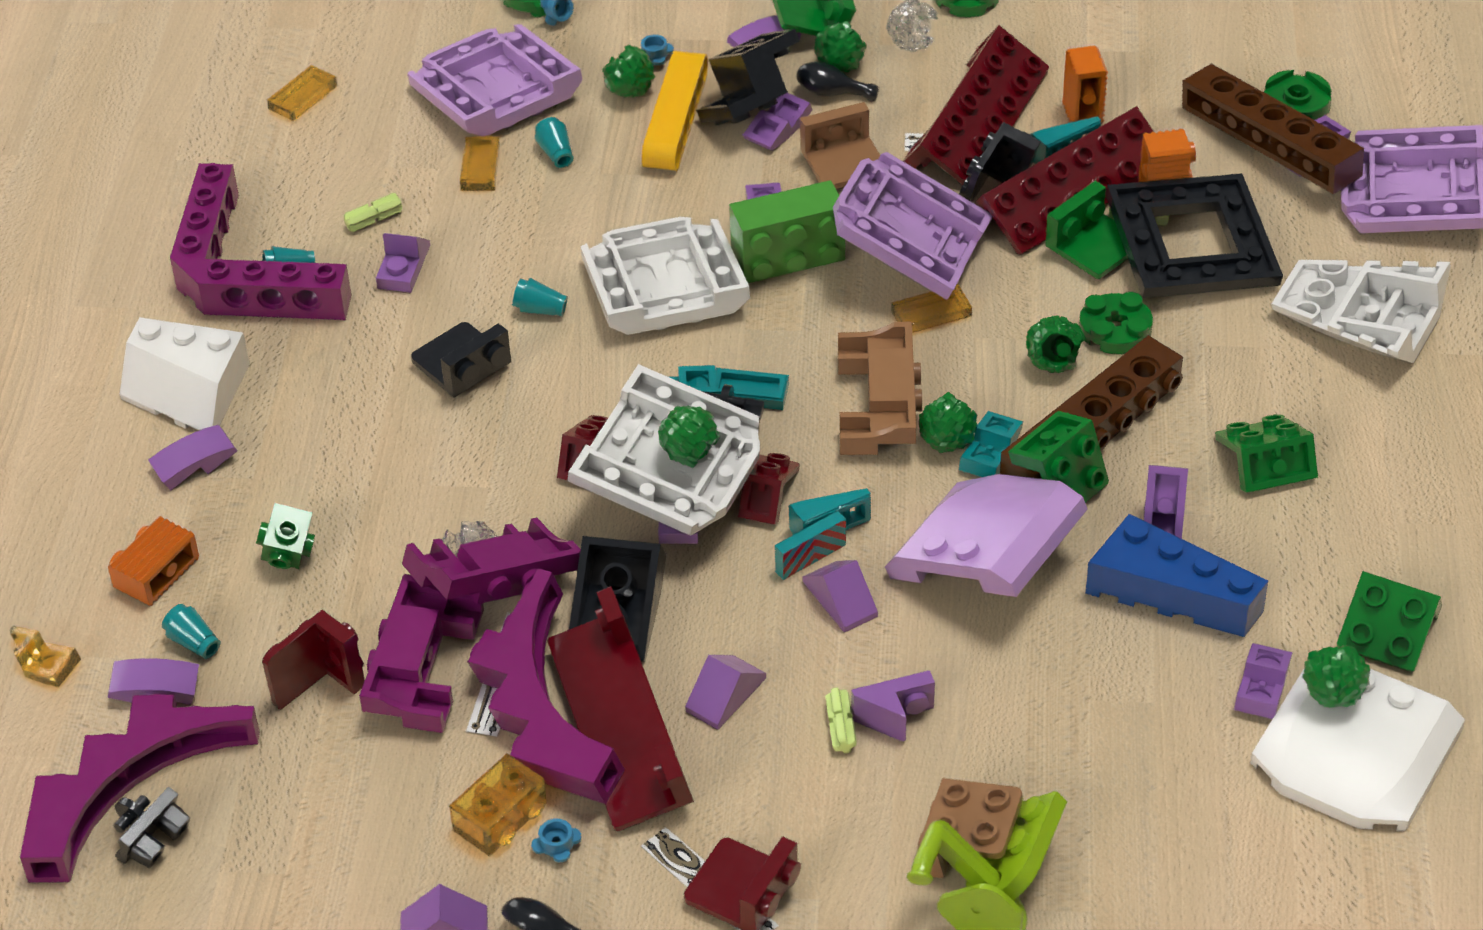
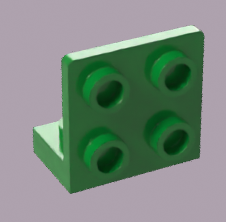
M772 0L781 28L785 30L796 29L797 33H804L815 37L826 26L845 21L851 23L857 11L853 0Z
M1094 181L1047 214L1045 246L1094 278L1101 279L1126 261L1128 257L1115 221L1104 214L1106 187Z
M1057 411L1008 451L1013 465L1040 472L1042 479L1063 482L1083 496L1085 503L1109 483L1094 424L1091 419Z
M1268 415L1262 418V422L1254 424L1234 422L1226 425L1225 430L1215 432L1218 442L1236 452L1240 489L1245 493L1318 478L1314 434L1299 426L1298 423L1285 418L1284 415Z
M1362 571L1341 629L1337 646L1339 648L1341 646H1352L1356 648L1361 656L1414 672L1433 619H1438L1442 607L1441 596Z

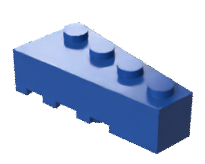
M1128 514L1088 562L1085 594L1100 597L1101 593L1119 597L1118 603L1134 607L1135 602L1158 608L1157 613L1173 617V615L1181 614L1192 617L1194 624L1245 637L1264 612L1268 580Z

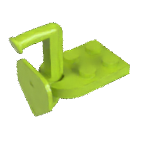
M1058 791L1041 796H1033L1028 800L1022 801L1005 855L999 859L983 858L949 823L944 820H936L929 825L915 855L911 871L907 874V879L917 885L932 883L931 870L939 853L966 879L965 888L941 895L937 903L939 913L956 930H1026L1027 913L1019 895L1027 889L1039 872L1068 801Z

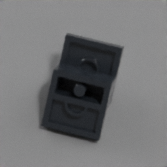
M796 29L760 34L708 59L723 97L696 110L701 123L714 121L715 125H721L731 121L732 124L751 117L749 111L757 107L759 110H764L778 103L776 98L788 92L775 59L790 53L789 47L800 42Z

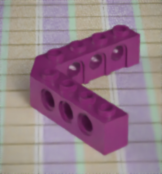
M199 163L170 255L177 290L184 296L188 295L194 300L196 307L204 315L346 320L352 296L347 264L217 259L223 253L221 244L224 234L229 232L228 220L231 210L236 208L239 192L233 164Z

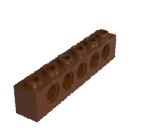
M1211 63L1182 80L1183 109L1326 191L1335 194L1362 177L1364 147Z
M1148 335L1001 452L1000 474L1042 479L1040 472L1013 465L1008 451L1057 411L1091 419L1100 450L1102 451L1109 440L1120 431H1126L1136 418L1144 412L1151 411L1168 392H1174L1179 387L1183 379V374L1181 373L1183 356Z

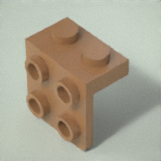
M865 102L800 118V150L819 183L831 180L836 189L845 187L861 160L869 158L874 161L879 159L880 154L869 137V109Z
M942 778L935 800L931 804L930 814L924 831L919 837L918 849L929 825L936 820H944L983 858H1002L1005 855L1023 801L1022 790L1014 786ZM939 853L934 861L931 875L936 878H944L949 863Z

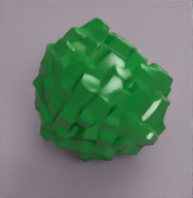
M845 21L826 26L817 34L814 53L819 62L828 63L841 71L849 72L859 67L860 61L865 56L864 52L867 45L865 42H862L863 40L860 38V35L851 28L850 23Z
M629 44L624 46L625 51L621 52L616 59L612 56L609 63L602 69L606 87L612 93L623 98H634L644 95L652 87L651 83L655 79L653 73L654 66L649 59V55L646 51Z
M1057 315L1042 318L1027 331V356L1032 360L1034 366L1047 370L1049 373H1061L1067 369L1073 370L1076 367L1075 361L1079 354L1078 350L1081 343L1086 340L1080 326L1070 322L1067 317H1059Z
M947 392L933 401V403L925 406L923 412L919 415V432L932 449L937 450L939 453L964 449L966 445L972 444L974 441L978 415L974 410L971 411V408L965 402L956 399L953 394Z
M676 406L670 411L668 417L661 421L658 431L660 446L668 453L670 460L694 468L698 464V460L709 453V450L712 448L711 445H716L720 439L717 425L714 422V415L700 406Z
M1330 646L1318 651H1311L1304 662L1305 669L1302 678L1307 683L1310 695L1319 705L1328 708L1356 705L1357 701L1361 700V695H1363L1366 687L1370 684V665L1365 663L1364 657L1359 655L1356 648L1352 646H1341V648H1332Z

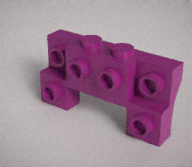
M536 517L531 518L527 532H519L511 523L505 525L502 536L460 544L457 557L440 538L433 540L430 554L425 555L414 543L407 544L402 565L422 588L435 586L446 600L469 595L478 605L522 595L525 585L532 580L538 568L550 571L554 576L577 571L580 548L573 540H563L555 536Z
M403 574L388 618L381 620L378 631V646L376 649H371L368 656V673L359 695L362 712L402 717L403 728L443 733L453 704L451 686L427 683L443 636L475 639L484 612L483 603L477 605L469 595L446 600L435 586L422 588L412 575Z

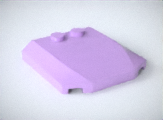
M522 24L514 25L515 32L498 34L496 28L483 30L428 54L422 59L423 67L417 73L412 70L407 73L409 84L466 132L482 137L503 128H509L518 121L532 115H538L545 109L570 99L582 82L580 68Z
M1483 125L1362 130L1356 133L1355 143L1364 147L1363 175L1341 189L1342 212L1359 233L1483 229Z
M888 152L882 153L879 159L874 161L869 158L861 160L833 206L838 236L945 300H948L976 244L992 218L988 211Z
M996 474L957 482L887 563L885 568L890 579L921 583L927 573L979 580L985 593L1017 597L1087 511V506L1083 496L1063 482L1056 480Z

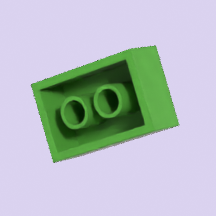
M831 180L729 204L731 248L748 283L845 260V239L837 235L833 206L839 194Z

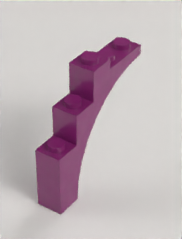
M538 568L532 580L525 585L522 597L513 612L506 617L501 632L486 629L480 641L473 646L467 662L480 683L498 688L492 695L488 709L502 730L519 735L513 743L509 756L522 777L606 804L625 769L613 748L588 738L566 722L554 708L549 698L544 674L545 645L551 620L564 594L552 572Z
M133 695L126 734L105 733L102 735H85L78 775H36L20 854V860L28 883L71 882L78 855L93 828L113 804L134 786L161 769L194 755L226 747L258 744L260 730L254 706L177 707L174 695Z

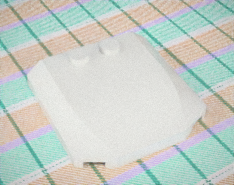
M676 217L611 230L602 235L603 242L590 249L587 243L582 245V260L608 326L627 335L650 330H663L670 326L689 322L697 323L704 319L734 314L750 299L748 282L718 219H710L711 225L692 224L691 217Z
M638 364L621 390L620 401L591 446L585 445L568 471V482L691 536L726 515L758 462L760 454V440L758 436L759 416ZM676 406H700L702 409L710 411L714 415V422L720 435L718 443L711 445L712 448L709 450V453L698 460V464L694 468L670 460L668 453L663 450L659 443L658 431L661 421L667 418L670 411Z
M1303 669L1253 750L1250 763L1255 769L1259 765L1272 779L1271 786L1280 795L1355 828L1373 829L1374 824L1398 825L1396 831H1406L1460 736L1465 719L1449 701L1373 669H1370V684L1366 687L1363 695H1361V700H1358L1356 705L1328 708L1319 705L1310 695L1307 683L1302 678L1304 674Z

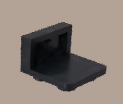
M1003 122L996 134L993 132L988 134L981 148V151L984 153L980 157L975 155L966 172L968 177L963 183L959 195L973 202L989 176L1004 183L1030 168L1041 141Z
M461 322L412 352L411 360L417 368L455 398L511 363L508 330L498 323L481 333L470 323Z

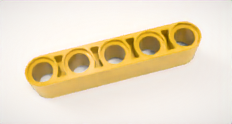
M683 51L672 52L642 148L643 167L674 171L679 169L707 77V54Z

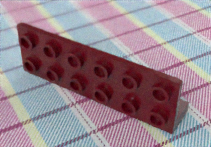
M1000 25L976 48L966 64L969 68L932 126L913 144L903 162L916 169L920 164L926 167L932 160L963 185L968 177L966 172L975 155L980 157L984 153L981 151V148L990 132L996 134L1003 122L1013 127L1048 71L1049 66Z
M1135 106L986 192L974 204L992 215V218H994L1016 253L1021 255L1046 240L1047 214L1092 182L1097 181L1105 186L1106 189L1107 185L1138 182L1143 134L1145 132L1150 134L1153 129L1139 108ZM1105 196V205H1106V204H1108V201H1107V198H1106V196Z
M599 415L588 416V418L562 434L557 478L568 480V471L585 445L591 446L607 421V417ZM769 453L768 456L759 454L758 462L742 487L738 517L776 525L780 517L784 484L799 471L800 463L790 461L788 455L781 453Z
M611 586L596 592L602 608L595 610L597 619L549 637L547 642L578 730L588 738L613 748L625 769L605 804L612 826L615 831L619 832L692 803L694 800L624 615Z

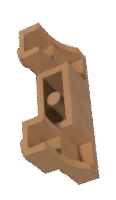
M892 322L885 327L866 332H838V375L868 374L869 412H839L840 455H878V444H916V412H922V389H915V385H921V363H914L912 322Z

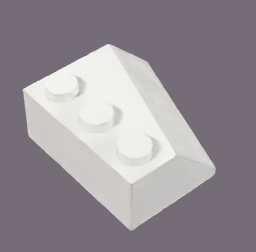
M139 317L126 342L120 398L154 415L160 413L174 419L176 425L185 429L188 426L197 430L218 424L220 426L250 364L243 332Z

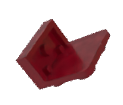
M322 609L311 619L301 623L298 629L280 643L273 645L262 659L272 704L278 709H283L326 674L352 694H356L361 690L365 681L362 668L364 667V662L359 654L357 644L359 638L356 631L348 623H340Z
M782 836L770 855H767L731 838H722L685 889L684 902L741 930H760L766 920L775 913L779 901L787 889L798 878L801 863L798 862L797 842Z

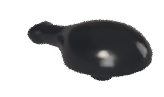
M809 62L799 67L796 72V78L800 85L817 95L834 96L852 93L863 96L871 101L876 100L879 87L877 85L853 80L837 67L828 63Z
M515 897L508 900L501 910L505 919L521 930H581L567 922L556 910L536 899Z

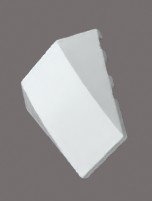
M1298 260L1271 303L1272 309L1342 342L1380 355L1414 363L1439 320L1450 272V262H1437L1436 267H1419V261H1403L1402 267L1381 266V261H1366L1363 266H1348V260Z

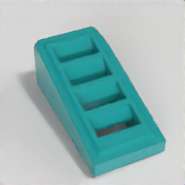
M1092 117L1031 133L1032 137L1041 141L1033 162L1037 164L1082 138V135H1087L1101 127V119Z
M865 488L790 504V531L794 535L836 511H839L846 518V530L871 520V493Z

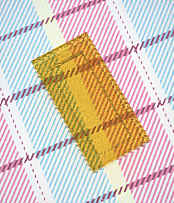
M310 65L267 99L268 109L294 121L338 86L336 76Z
M465 137L460 176L461 191H495L500 152L499 137Z
M956 284L948 300L931 291L891 302V312L897 322H912V333L971 317L972 306L960 286Z

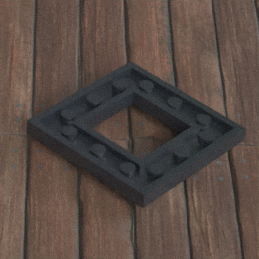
M1242 173L1107 185L1105 196L1142 298L1281 285L1282 271ZM1216 211L1232 253L1170 259L1155 216Z

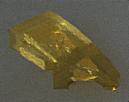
M17 626L10 628V635L15 645L14 654L26 678L59 687L81 660L76 648L44 642L38 630Z

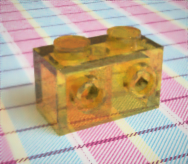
M506 753L449 805L453 831L490 857L501 846L509 844L515 837L516 832L530 819H535L541 814L547 804L544 778Z

